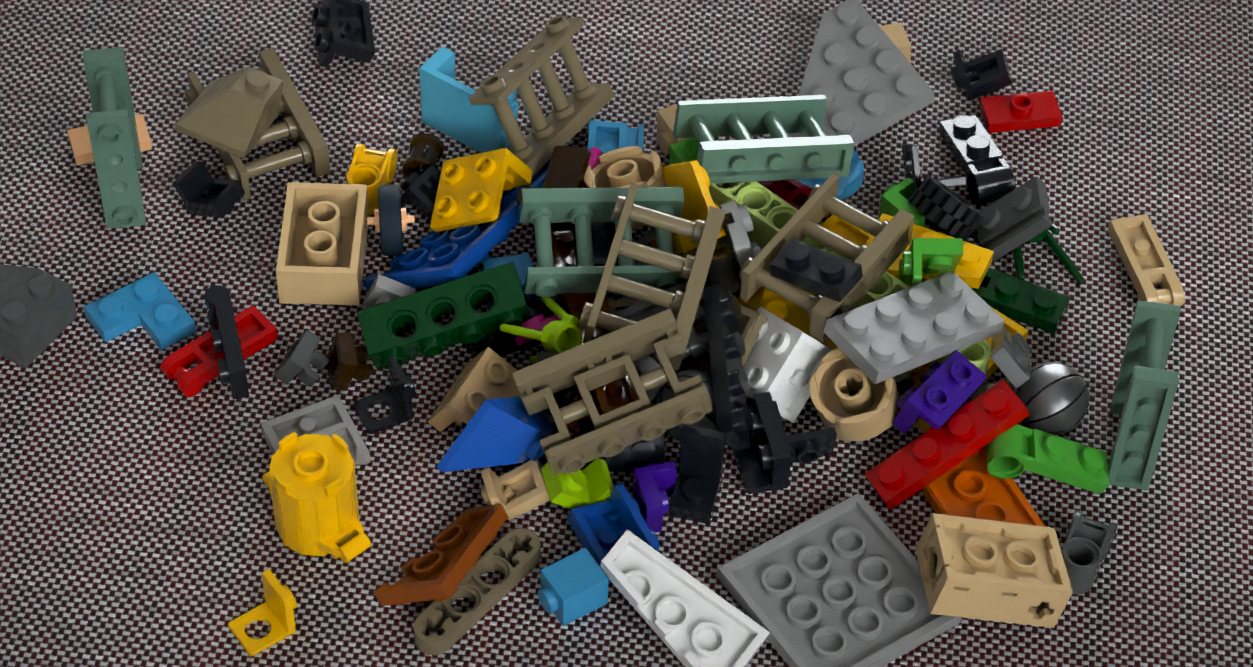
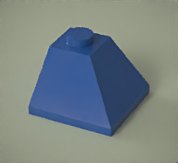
M519 397L487 399L482 403L436 467L441 472L517 464L530 460L536 461L544 454L539 440L549 437L555 428L538 413L529 416L523 401Z

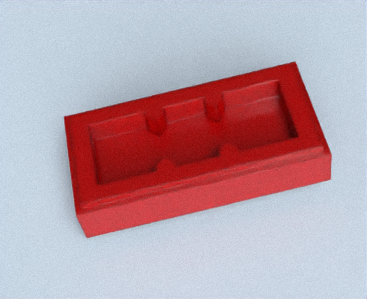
M1054 91L980 98L979 108L988 133L1061 126L1063 116Z

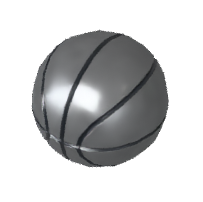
M1048 362L1032 367L1030 369V379L1016 390V395L1029 412V416L1023 420L1024 423L1031 429L1035 428L1053 435L1073 430L1082 421L1089 407V390L1085 380L1074 368L1063 363Z

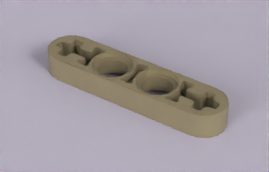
M525 528L513 529L506 533L478 560L475 567L467 572L457 586L458 589L453 596L444 601H434L416 618L413 627L416 647L427 655H439L449 650L537 566L541 555L539 537L533 531ZM525 547H528V548H529V552L527 553V552L523 551L522 549H524ZM513 548H517L521 551L514 555ZM490 570L501 572L504 575V579L496 584L485 583L480 577L483 573ZM458 598H469L474 601L475 606L469 611L460 612L455 610L451 604ZM441 627L442 635L439 636L433 633L426 636L427 629L435 632Z

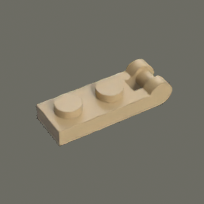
M1144 214L1110 220L1108 232L1138 293V300L1178 306L1183 305L1185 301L1183 287L1148 215ZM1161 284L1163 289L1155 290L1154 285Z

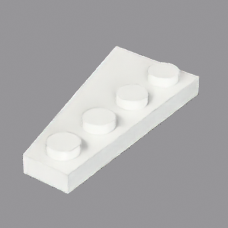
M629 530L625 531L601 561L600 568L685 667H746L768 638L770 633L768 630Z

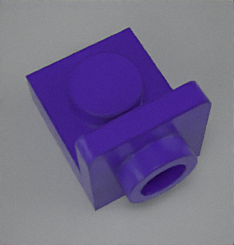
M674 462L652 463L644 467L634 468L632 496L637 501L640 514L647 526L654 532L662 531L663 514L669 512L667 495L673 494L677 476V468Z

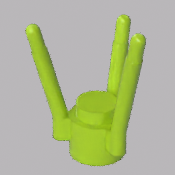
M542 297L541 300L561 321L554 320L543 327L542 331L515 325H500L502 332L541 341L544 348L554 354H559L579 346L583 341L582 332L576 326L578 318L569 315L550 297ZM540 354L531 356L529 362L532 364L537 363Z

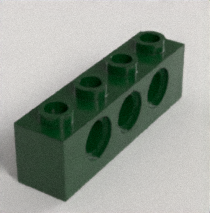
M513 261L357 312L368 355L377 370L381 368L389 369L388 359L392 357L396 358L401 367L409 359L421 355L425 357L435 356L445 351L446 347L458 343H476L482 340L486 334L500 330L501 324L521 327L524 322L532 319L521 280ZM486 301L494 302L488 311H476L481 303ZM443 315H455L450 323L445 325L437 324ZM405 327H416L410 336L405 338L398 337L400 331Z

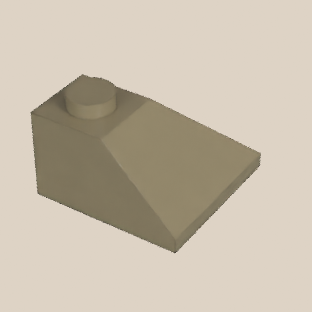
M246 67L210 81L175 123L174 130L245 158L279 115L283 80L254 68Z

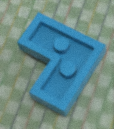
M155 272L84 306L86 318L105 342L142 325L157 346L163 350L197 333L195 321Z

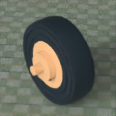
M381 185L378 189L379 209H374L375 217H367V225H375V232L380 233L382 254L384 256H398L403 254V232L407 231V223H415V216L407 215L406 208H401L399 185Z

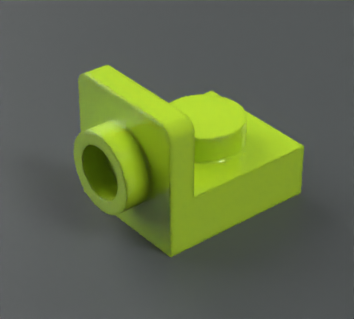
M597 458L582 471L578 470L569 474L553 475L548 462L541 467L550 502L571 510L572 508L604 502L611 496L614 486L605 460Z

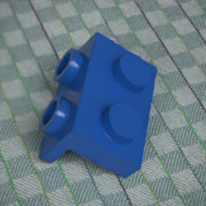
M624 484L614 485L608 501L572 508L570 511L568 522L582 547L588 550L599 566L603 558L626 530H629L652 548L659 551L657 535L647 526L640 514L637 501L629 495Z

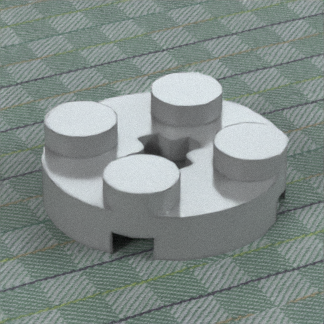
M733 200L721 204L720 209L725 210V214L730 213L731 215L724 218V223L736 260L739 261L742 268L748 258H755L761 250L757 242L750 243L747 232L754 230L747 207L744 204L737 206L736 201Z

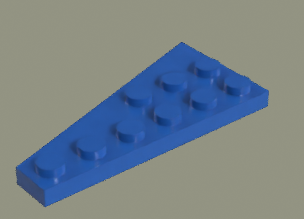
M550 160L531 178L530 184L513 187V189L507 191L503 190L499 215L496 221L440 232L433 230L420 240L422 248L396 256L389 261L392 269L381 275L415 288L417 291H423L432 286L468 276L467 273L475 265L485 261L489 257L488 252L497 244L505 241L509 237V232L520 223L519 204L516 202L519 188H542ZM372 273L362 280L367 292L378 276L376 273Z

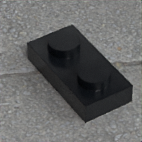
M791 239L769 263L771 276L841 302L863 277L861 264Z

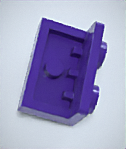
M956 350L942 365L936 361L921 378L923 384L918 389L912 386L904 393L896 404L901 410L892 424L906 434L922 418L934 429H940L985 382L987 376Z

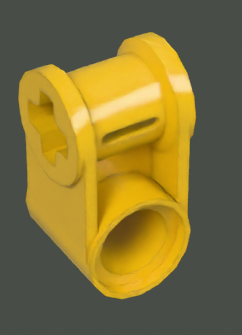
M358 143L353 153L346 180L347 184L367 185L369 215L374 214V209H379V186L390 185L393 182L398 154L397 150L390 148L388 151L368 149L365 144Z

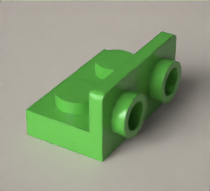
M913 238L909 250L903 251L902 260H899V280L911 287L921 282L922 272H924V277L935 278L950 271L955 272L963 256V238Z

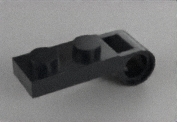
M963 115L955 119L940 121L939 134L967 175L968 194L974 205L995 202L1016 188L1010 166L976 115Z

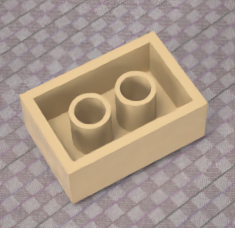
M288 182L276 265L279 303L360 306L369 226L367 225V217H370L367 185Z

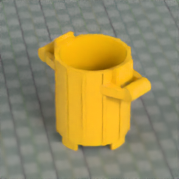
M293 432L278 442L279 448L271 456L270 471L262 475V478L269 488L272 497L276 531H278L283 544L303 556L322 557L331 554L335 559L340 557L343 562L348 563L371 547L370 539L364 533V528L358 519L359 508L355 464L348 445L336 434L332 435V437L326 434L308 433L297 436V433Z

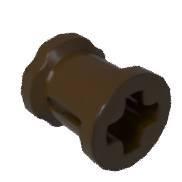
M420 133L413 136L410 142L411 155L403 164V174L408 178L413 172H418L420 165L424 166L422 172L419 173L420 175L431 165L436 168V162L442 157L444 152L442 141L428 133ZM425 145L429 146L427 153L423 152Z

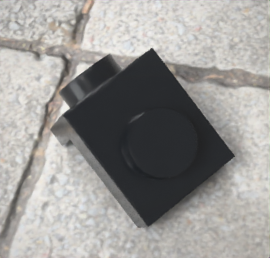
M1002 49L966 62L961 50L953 52L956 65L950 68L953 80L958 89L964 87L970 100L1013 84L1007 58Z
M195 161L174 182V186L189 213L196 215L222 217L231 212L235 206L234 204L246 193L239 180L212 178L202 161Z

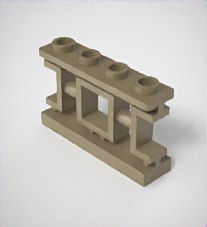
M670 308L512 373L528 415L530 416L549 408L556 424L558 433L539 440L553 475L576 472L587 462L602 456H615L621 453L626 446L641 440L649 441L663 435L666 430L682 423H695L701 420L706 413L713 410L709 393L703 384L701 376L697 375L679 382L669 358L686 352V347ZM655 353L661 367L639 376L633 361ZM628 376L638 400L599 415L589 391ZM668 383L674 398L652 406L646 391ZM576 385L582 399L558 408L553 394ZM589 415L595 430L571 439L566 424Z

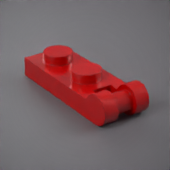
M254 305L234 316L243 360L278 340L277 328ZM210 330L167 356L163 360L160 369L168 379L177 381L178 389L186 397H193L202 390L204 384L219 376L217 360L224 359L223 352L215 353ZM194 363L197 364V366H195L191 370H188V367Z

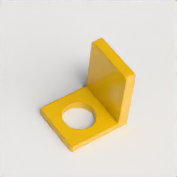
M270 569L261 573L265 603L228 623L230 631L250 657L296 632L294 609L297 608L295 597L286 585H282ZM253 621H265L270 625L271 630L269 634L260 639L250 638L245 633L246 627Z

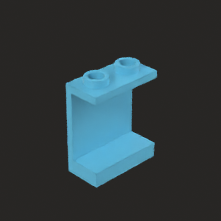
M442 46L419 68L422 122L480 153L502 148L509 150L511 146L493 104L471 105L468 98L476 90L456 80L455 52ZM516 89L507 99L517 120L519 104L517 102Z

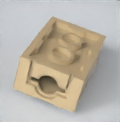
M932 513L916 547L930 614L1054 628L1073 593L1055 528Z

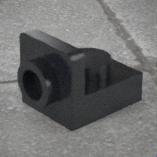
M431 165L422 175L417 171L413 172L400 186L404 191L401 196V208L408 202H411L430 221L441 174L435 167Z

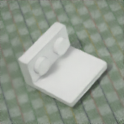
M760 307L757 312L762 313L768 320L766 324L762 325L759 331V338L743 367L749 381V392L745 394L753 399V394L770 392L772 400L777 402L780 416L794 423L810 397L809 382L812 373H815L821 364L820 360L832 349Z

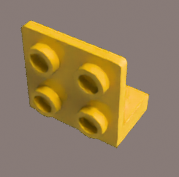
M507 148L443 161L430 228L435 232L496 221L499 215L503 190L507 191L513 189V187L530 184L533 170Z
M697 160L662 167L663 176L668 187H683L684 204L680 218L697 222V219L706 220L710 206L719 208L713 202L708 189L710 187L709 176ZM724 219L718 238L726 235L723 228ZM672 232L674 254L686 253L698 247V244L691 242L690 237ZM656 238L649 241L651 247L657 249Z

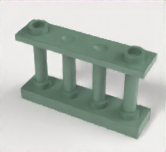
M124 47L83 51L85 72L93 110L92 113H86L107 229L146 225L138 169H143L142 155Z
M825 95L677 102L673 135L675 138H697L699 142L697 161L706 170L710 184L829 178L832 173L839 177H848L855 144L850 135L827 136L824 132L822 125L827 102ZM788 133H807L809 137L790 138ZM770 134L773 139H753L751 135ZM734 136L735 140L716 141L714 137Z
M638 187L634 204L680 217L684 204L683 187ZM629 188L522 189L519 204L520 223H532L534 225L537 267L527 268L524 285L525 294L551 297L562 293H597L605 266H594L591 223L612 222L615 224L616 232L619 220L612 219L618 195L627 197ZM629 219L623 239L633 242L631 222L636 221ZM571 222L575 224L578 266L554 267L551 223ZM655 227L657 249L674 254L672 232ZM618 255L619 266H614L612 275L662 290H667L687 281V279L680 278L681 273L655 265L635 266L634 259Z
M1137 301L1110 406V413L1121 415L1108 465L1109 485L1141 490L1149 489L1178 387V371L1165 370L1179 320L1181 306L1160 302Z

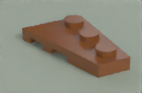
M495 504L467 508L432 540L435 548L431 552L424 554L420 558H411L401 567L405 575L394 585L384 583L374 592L381 606L429 600L440 602L453 596L458 589L459 583L467 572L475 567L481 553L488 544L495 540L498 530L507 520L508 516L502 505Z

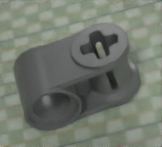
M1079 510L1075 511L1062 548V556L1072 587V594L1076 595L1084 594L1093 587L1102 562L1108 556L1118 524L1113 522L1106 525L1083 516V512Z

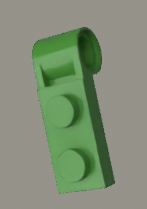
M1018 424L1001 433L986 445L987 470L994 477L1002 479L1014 478L1026 470L1101 494L1109 486L1107 452Z

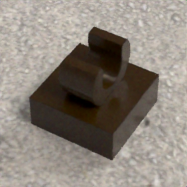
M337 332L327 354L329 359L327 370L331 390L347 391L352 378L364 381L368 380L372 373L373 365L362 364L366 363L369 357L367 348L364 346L355 347L353 333Z

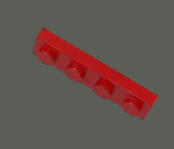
M1001 380L957 410L940 429L936 430L932 427L864 475L888 509L892 510L993 441L998 435L1029 416V412L1008 384Z

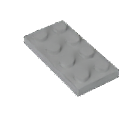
M950 271L826 320L823 332L874 384H877L953 353L956 350L958 351L1001 333L1005 320L958 275Z

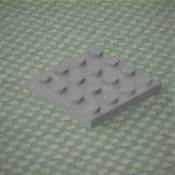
M859 493L718 567L717 578L745 613L770 632L767 640L789 667H883L958 625L962 620V617L930 614L918 560Z

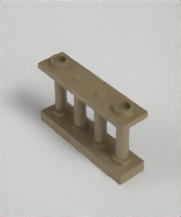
M560 15L549 19L545 23L544 29L493 76L484 79L480 83L481 87L468 98L471 105L493 104L511 146L509 151L533 170L532 177L551 159L555 146H564L615 96L610 83L593 84L592 81L587 80L575 51L571 37L585 25L583 17L566 18V16ZM558 49L574 86L572 93L567 98L550 60V57ZM537 69L553 104L551 113L546 118L529 80V77ZM516 89L532 125L530 133L525 138L507 99Z
M274 48L259 51L261 67L256 70L283 80L279 114H282L283 122L271 125L254 147L284 137H288L290 140L295 138L297 147L243 164L239 156L216 147L225 164L224 173L226 179L239 180L246 192L242 196L243 201L251 199L249 178L299 162H302L303 165L309 164L316 178L331 173L328 145ZM195 71L187 73L190 89L185 90V98L188 107L205 89Z
M834 173L822 185L817 184L812 189L805 204L755 258L750 257L745 261L739 273V278L742 280L740 298L748 301L762 286L808 311V316L811 318L809 336L821 343L828 338L823 332L826 320L852 310L911 243L915 217L900 209L890 221L885 220L881 222L837 199L839 176ZM829 212L875 236V238L868 246L864 244L860 247L818 223ZM807 236L853 262L861 264L863 277L843 300L838 302L822 295L815 297L791 283L771 276L769 263L791 239L802 242Z
M631 182L627 197L618 195L612 219L619 220L594 304L585 302L578 325L586 328L582 343L592 340L596 327L616 331L638 322L601 311L608 290L661 307L670 308L673 315H677L678 330L684 339L685 347H687L726 211L710 206L706 220L697 219V222L640 206L634 204L639 184ZM629 219L690 237L692 243L698 244L695 256L687 254L686 257H682L623 239ZM617 256H625L681 273L680 278L688 280L685 291L676 290V293H672L612 275ZM685 352L669 358L675 371H679Z

